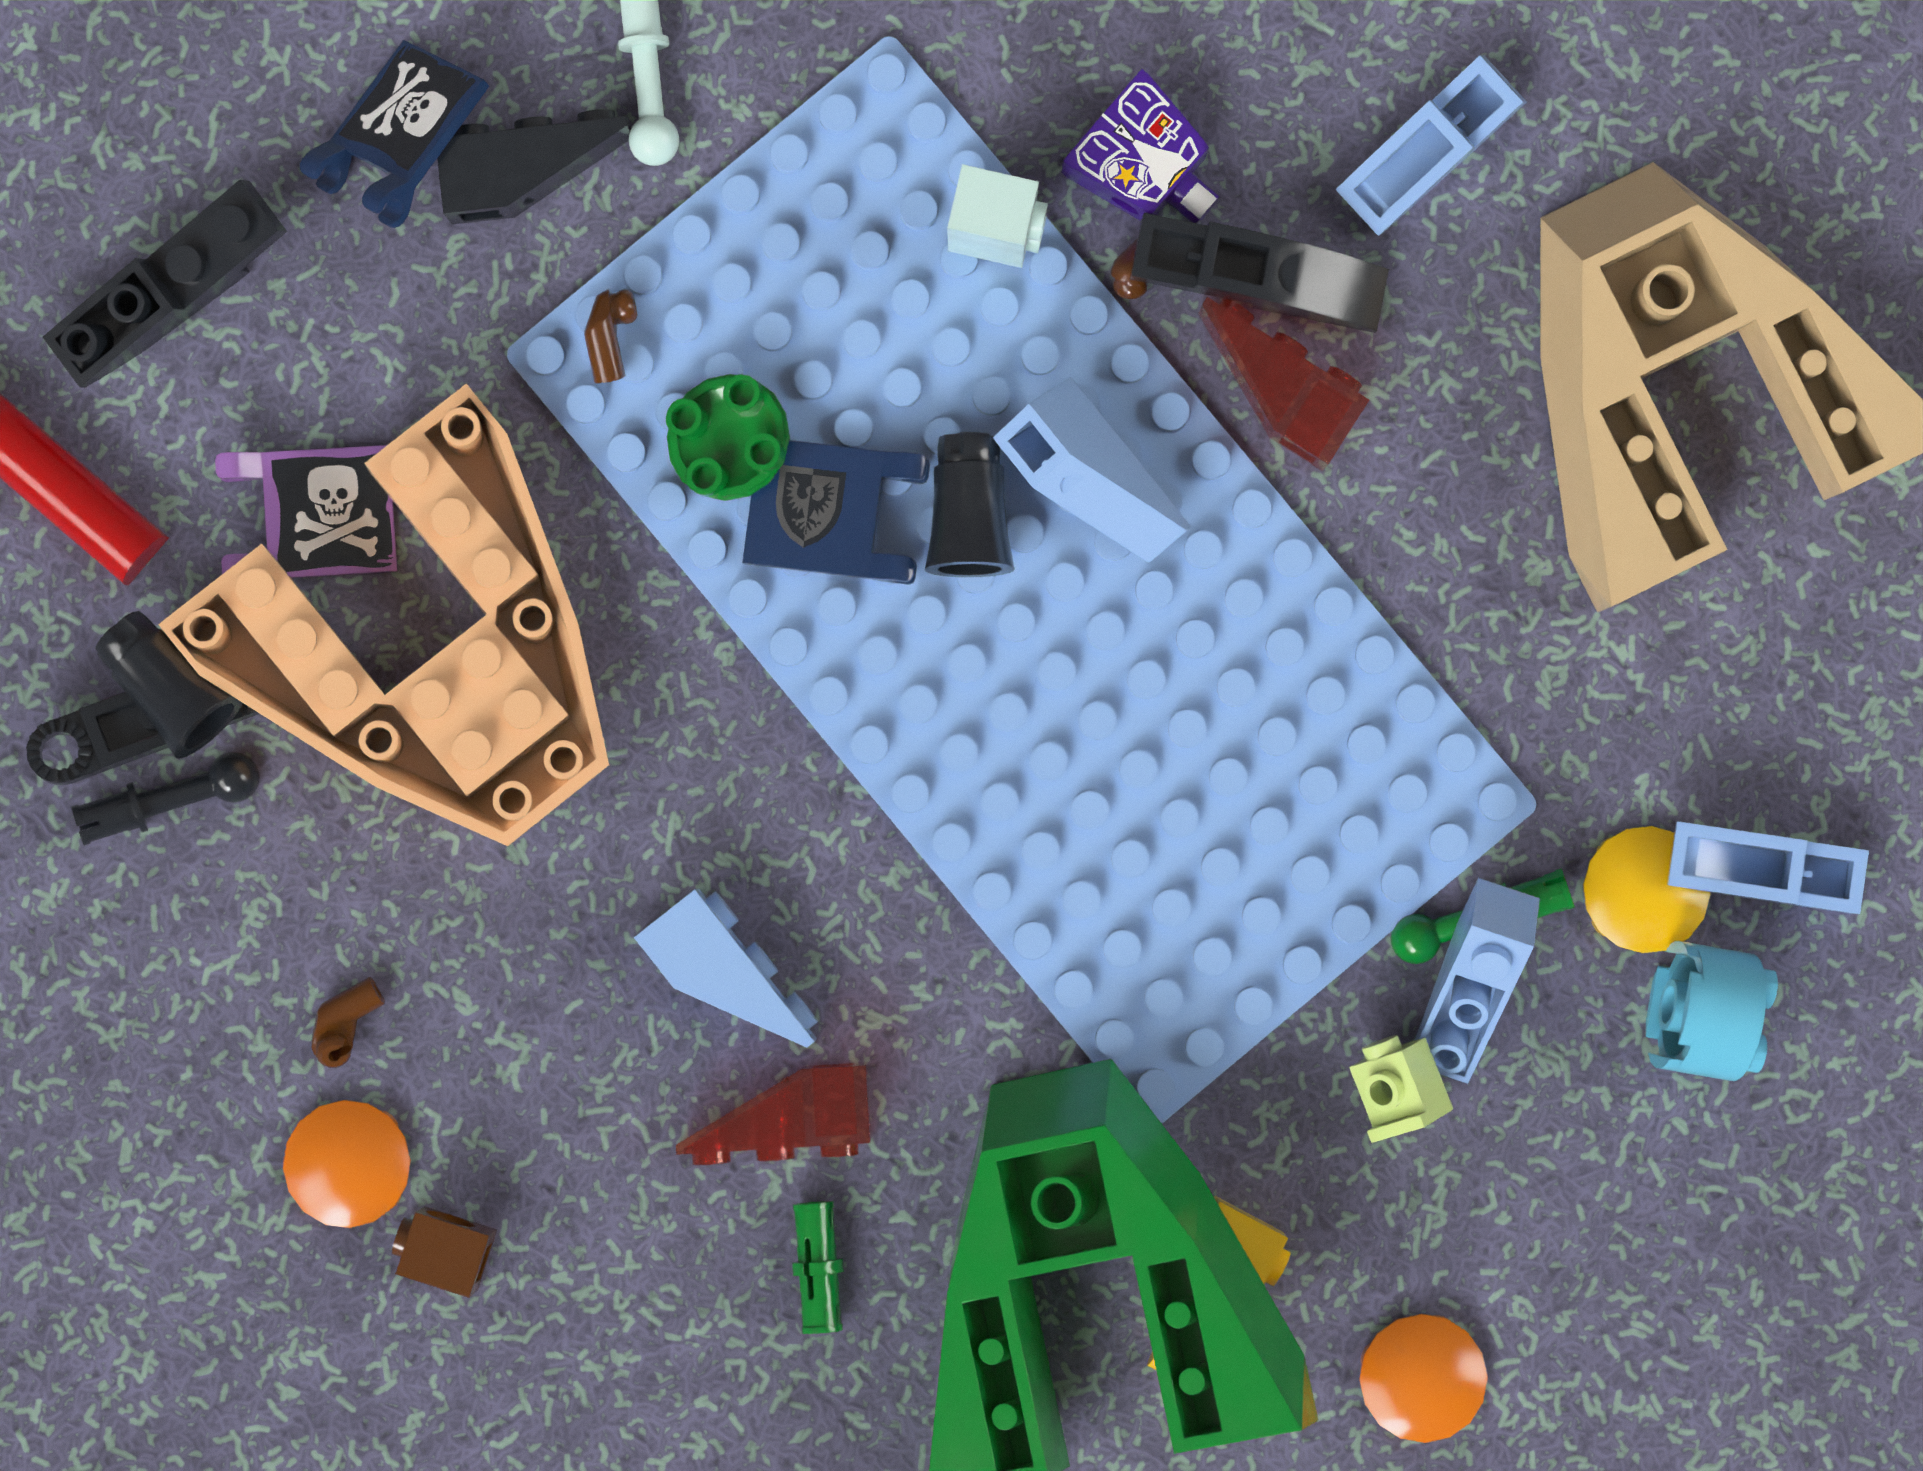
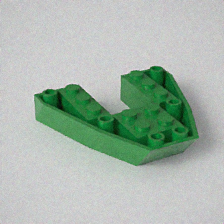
M1112 1059L992 1084L990 1087L957 1224L947 1290L929 1471H1062L1070 1467L1031 1276L1127 1256L1133 1257L1174 1454L1301 1431L1319 1421L1305 1355L1200 1172Z

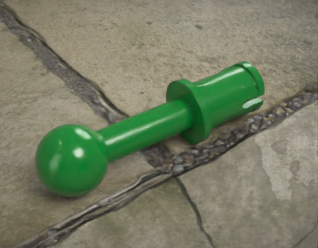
M1562 868L1539 878L1509 887L1510 889L1540 898L1537 918L1575 908ZM1505 882L1499 884L1501 886L1507 887ZM1463 910L1436 919H1431L1419 913H1413L1402 918L1396 924L1394 930L1391 931L1390 940L1393 951L1401 960L1407 963L1422 964L1428 962L1438 953L1442 943L1451 941Z

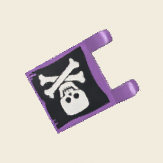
M387 445L275 452H226L216 456V474L222 481L237 482L263 479L267 549L291 578L398 572L393 500L375 480L365 465V462ZM249 553L225 555L221 561L222 574Z

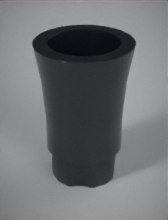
M961 432L945 434L938 439V465L934 467L931 537L925 565L927 573L947 577H989L1011 573L1015 570L1007 528L1004 467L1000 465V446L993 439L994 436H991L989 433Z
M140 611L124 616L117 624L105 632L95 647L98 651V656L112 670V678L135 701L152 722L177 759L185 758L195 753L213 740L232 721L243 704L238 699L201 677L162 629H158Z

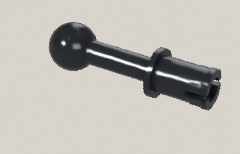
M229 752L216 758L207 773L137 794L133 782L126 784L127 791L86 804H77L71 806L76 826L80 828L81 840L85 846L93 841L140 828L142 833L148 831V826L145 818L215 796L230 803L244 801L251 797L258 787L259 770L255 762L247 755L239 752Z

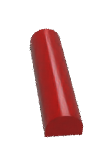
M0 393V479L119 581L129 586L169 537Z

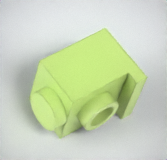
M1398 1035L1378 1040L1363 1047L1362 1051L1365 1059L1349 1067L1373 1127L1367 1130L1371 1143L1424 1128L1453 1110L1426 1038L1401 1045Z

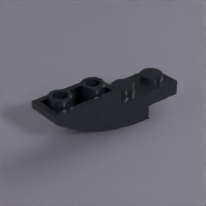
M240 179L148 258H135L47 332L43 339L80 388H86L147 350L240 281L250 272L246 266L282 237L287 230L252 183Z
M1144 213L1141 218L1130 280L1252 304L1251 308L1376 333L1389 269L1331 250L1215 222L1202 225Z

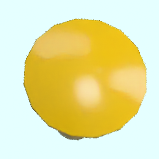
M1653 826L1625 829L1617 835L1602 841L1596 853L1589 861L1583 882L1586 910L1591 917L1595 930L1602 936L1607 937L1618 947L1639 953L1666 951L1672 942L1687 940L1705 918L1711 892L1667 885L1675 832Z

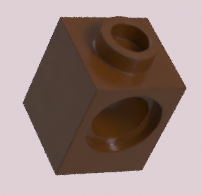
M424 1206L415 1212L413 1220L404 1217L398 1228L392 1247V1255L401 1258L395 1274L470 1298L478 1291L497 1229Z

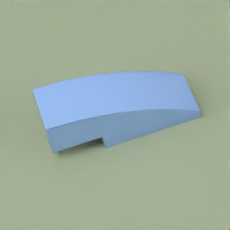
M1479 55L1433 100H1429L1339 185L1336 191L1369 227L1380 236L1497 131L1527 101L1484 55Z
M1677 821L1667 885L1775 903L1860 914L1869 850Z

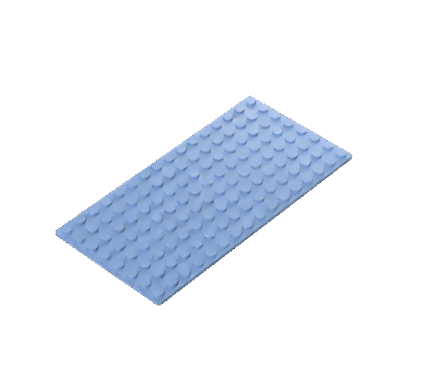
M884 37L508 348L507 358L1090 1060L1097 1062L1112 1059L1159 1121L1163 1123L1393 931L1396 924L1402 918L1413 914L1529 817L1536 808V800L1047 217L1039 252L1026 251L1022 268L948 251L947 227L962 164L1007 175L1011 174L902 44L894 37ZM607 289L611 293H616L623 289L629 290L634 295L638 316L633 323L617 325V338L626 376L612 382L595 383L584 337V330L594 300L597 295ZM728 374H743L752 377L776 395L787 414L790 440L924 455L930 463L929 478L926 483L915 484L882 479L873 553L906 555L916 561L917 572L914 583L905 585L872 579L743 564L751 496L729 501L713 499L697 494L681 481L669 458L667 443L668 427L665 418L670 405L677 399L683 398L688 391L706 379ZM1069 377H1072L1192 526L1156 558L1147 562L1035 490L1000 447V465L1004 467V497L1008 537L1015 570L1011 573L989 577H947L930 574L925 571L931 537L934 467L938 465L937 446L939 437L945 434L961 432H981L995 436L1030 402Z

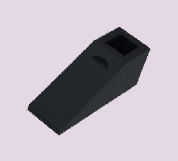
M596 109L579 113L577 115V122L552 124L550 117L537 116L518 119L514 122L515 129L489 131V126L486 124L461 125L437 158L443 214L452 225L515 218L628 142L631 126L626 116L615 117V111Z

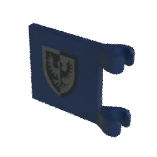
M789 440L785 461L769 484L751 495L742 563L872 579L896 584H913L916 579L917 564L911 557L898 554L873 553L882 479L924 484L929 478V460L924 455L918 453L878 451Z

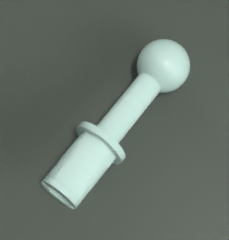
M620 0L624 38L618 41L620 51L632 53L639 120L635 122L630 130L629 146L633 155L640 162L650 166H659L670 161L675 156L679 147L678 131L675 125L664 117L657 50H662L669 46V38L662 33L658 0Z

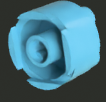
M1683 941L1672 942L1665 951L1676 954L1670 968L1658 966L1652 981L1646 1017V1037L1658 1039L1660 1055L1648 1053L1650 1062L1658 1069L1727 1081L1739 1080L1746 1071L1759 1073L1763 1068L1767 1055V1040L1765 1035L1761 1033L1765 1009L1771 1008L1777 995L1778 978L1776 972L1764 969L1760 959L1755 954Z

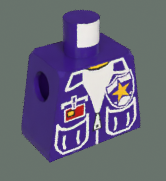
M1143 69L1138 72L1065 157L1062 164L1061 173L1067 178L1140 221L1144 213L1158 215L1168 203L1187 220L1198 224L1220 198L1219 195L1193 174L1205 160L1209 150L1208 145L1157 83Z

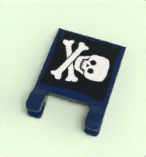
M403 40L332 138L313 148L302 158L300 170L305 176L317 179V187L329 194L337 193L345 184L352 155L389 174L367 188L362 196V204L369 211L379 213L378 219L381 223L391 228L399 227L409 215L416 186L490 86L484 79Z

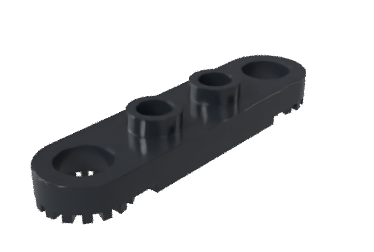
M126 692L79 708L78 711L59 718L47 720L48 722L40 724L31 733L26 746L27 761L32 770L41 779L54 785H69L169 748L156 727ZM243 703L238 713L228 725L260 713ZM68 735L73 737L78 744V758L67 769H52L43 761L42 752L44 745L54 736Z

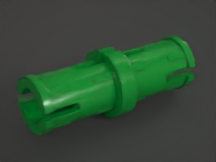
M834 1201L793 1204L798 1261L792 1262L793 1276H799L802 1334H821L843 1330L838 1273L844 1272L843 1259L837 1258Z

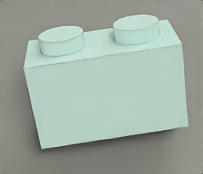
M962 164L947 227L948 251L1022 268L1026 251L1039 252L1047 217L1048 203L1037 201L1039 182Z

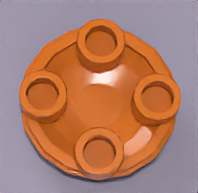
M341 1100L319 1106L299 1121L286 1143L283 1171L288 1191L303 1212L325 1225L352 1228L376 1221L398 1204L408 1183L411 1159L406 1138L391 1114L379 1110L369 1103Z
M1417 1314L1396 1319L1379 1331L1362 1352L1359 1381L1364 1403L1378 1424L1400 1439L1428 1443L1450 1438L1471 1423L1484 1402L1488 1376L1483 1354L1469 1333L1445 1316Z

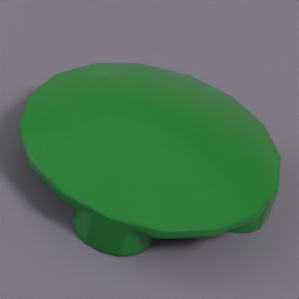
M728 374L706 379L688 391L683 398L674 401L667 410L665 419L668 427L667 443L670 462L681 481L701 496L723 501L749 497L769 484L785 461L790 440L787 414L776 395L748 375Z

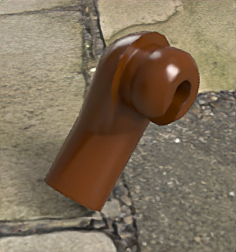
M371 977L328 999L318 1008L311 1039V1048L323 1066L337 1068L348 1062L353 1048L357 1020L385 1004L384 997Z

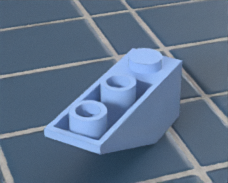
M1069 377L1030 402L993 437L1035 490L1147 562L1156 558L1192 527L1072 377Z
M1481 878L1477 879L1456 925L1415 1040L1426 1038L1440 1075L1469 1083L1534 948L1540 898Z
M694 889L634 937L674 989L804 1047L810 1046L817 1039L810 1030L818 1022L816 1017L795 992L787 998L782 995L770 979L778 972L776 966L756 942H753L747 948L742 944L731 930V927L739 922V920L716 891L706 898L700 889Z

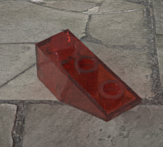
M1207 297L1198 315L1268 437L1323 471L1369 402L1368 398L1358 393L1362 388L1361 383L1337 367L1330 366L1325 372L1305 359L1308 350L1288 335L1276 332L1272 338L1254 327L1251 323L1255 317L1238 303L1222 298L1218 304Z
M867 1062L803 1066L680 1140L676 1144V1155L692 1154L693 1165L731 1162L730 1151L756 1150L757 1161L794 1159V1148L820 1146L821 1157L858 1155V1144L870 1143L872 1139Z

